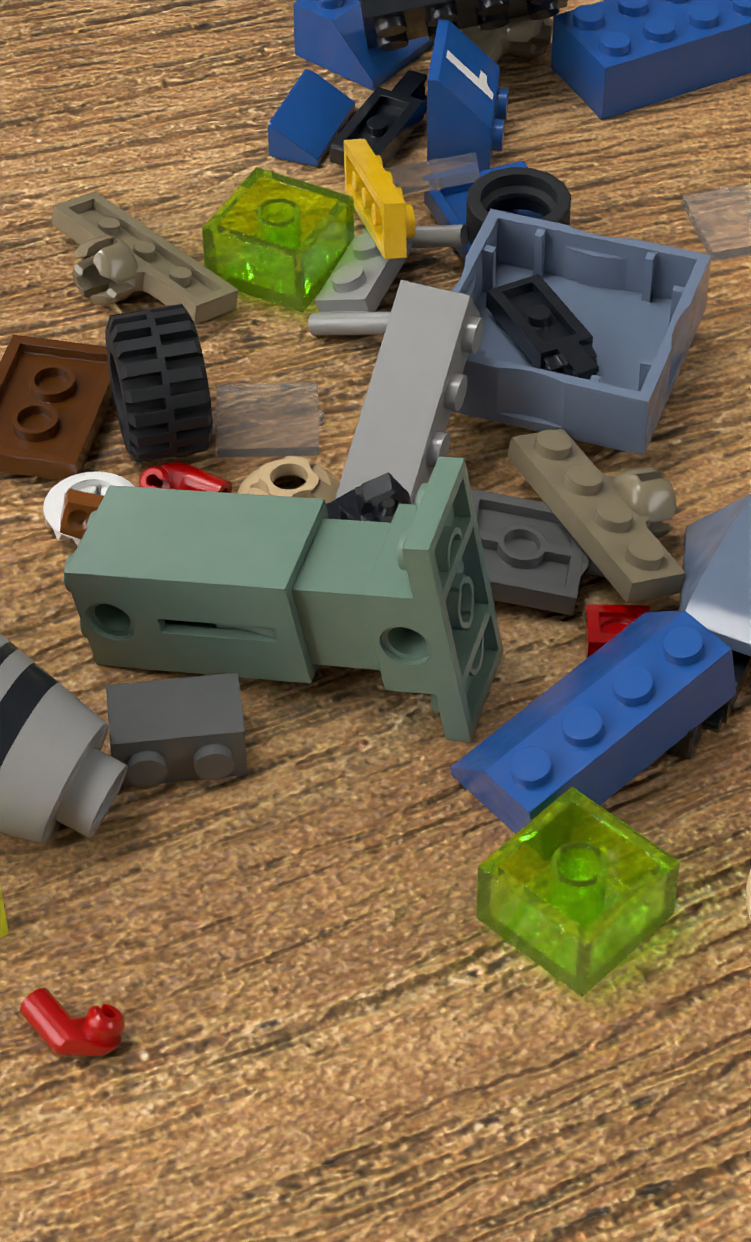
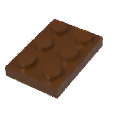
M12 335L0 361V472L64 480L70 476L82 473L113 397L105 346Z

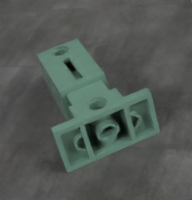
M438 457L429 482L422 483L419 487L416 505L399 504L391 523L330 519L325 499L110 485L98 509L91 513L87 523V530L75 553L67 558L64 567L65 587L72 594L80 616L81 632L88 639L97 665L207 675L238 672V677L310 684L318 665L380 670L385 690L431 694V706L434 712L440 713L446 740L471 742L503 653V645L465 458Z

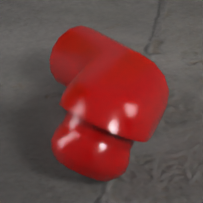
M173 462L160 467H149L142 472L138 481L139 487L224 493H231L232 491L231 482L184 462Z
M40 988L30 993L20 1007L22 1016L49 1048L58 1055L102 1057L114 1051L121 1043L120 1033L125 1026L124 1017L112 1005L103 1004L101 1008L97 1005L92 1006L87 1011L86 1017L71 1016L48 989Z

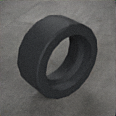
M509 167L491 171L478 178L468 190L466 204L468 240L472 245L490 209L499 211L512 209L528 210L544 216L540 218L542 220L570 226L571 194L562 181L550 173L534 168Z

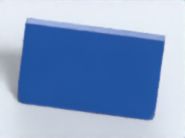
M305 69L268 124L269 156L318 167L329 150L331 142L340 133L355 110V102L317 73Z

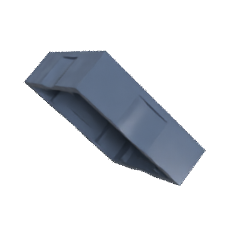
M490 209L465 257L462 276L451 290L470 295L480 313L479 317L484 319L481 344L475 354L468 353L462 374L467 376V390L463 404L459 411L452 410V412L539 432L547 429H564L574 440L644 456L706 310L711 255L632 238L596 235L566 224ZM539 274L593 336V349L597 354L596 364L599 366L597 375H592L590 380L538 369L487 309L486 291Z

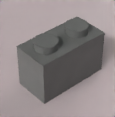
M238 672L106 685L111 756L128 765L126 776L120 788L133 786L149 787L163 783L203 779L218 780L224 777L248 775L245 728Z

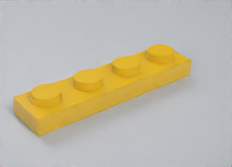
M365 139L344 140L345 193L383 258H407L406 238H414L415 215L412 204H406L401 187H396L393 183L391 171H385L381 156L374 154Z

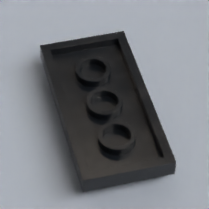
M359 0L368 49L378 47L380 51L387 52L406 47L409 44L408 40L429 36V40L435 41L438 19L450 20L459 30L479 26L480 30H494L509 24V19L529 15L532 20H541L553 17L560 12V8L567 7L568 0Z

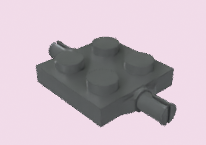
M471 488L493 600L573 616L578 588L585 580L586 574L606 578L546 503Z

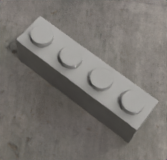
M400 280L335 499L355 489V487L361 486V484L389 472L408 491L411 504L416 505L419 487L422 483L429 482L438 457L448 456L450 434L445 432L451 411H459L465 398L467 376L462 374L468 353L475 354L481 344L484 319L479 317L480 313L470 295Z

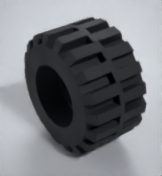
M175 304L110 315L105 331L107 360L119 426L128 453L136 463L207 451L213 434L211 398L201 344L194 321L183 304Z

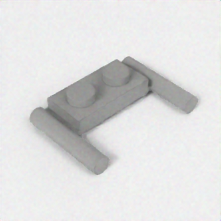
M466 224L415 226L414 238H406L407 257L411 252V248L466 247L469 243ZM364 228L361 235H355L317 296L315 302L319 313H312L309 317L308 327L310 333L313 336L384 335L391 312L375 311L407 258L384 259L368 230Z

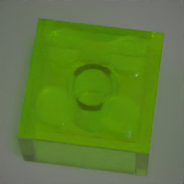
M256 167L202 227L204 265L237 288L238 292L303 313L320 293L350 243L355 238L354 197Z
M570 787L478 865L476 918L583 997L674 914L680 862L577 789Z

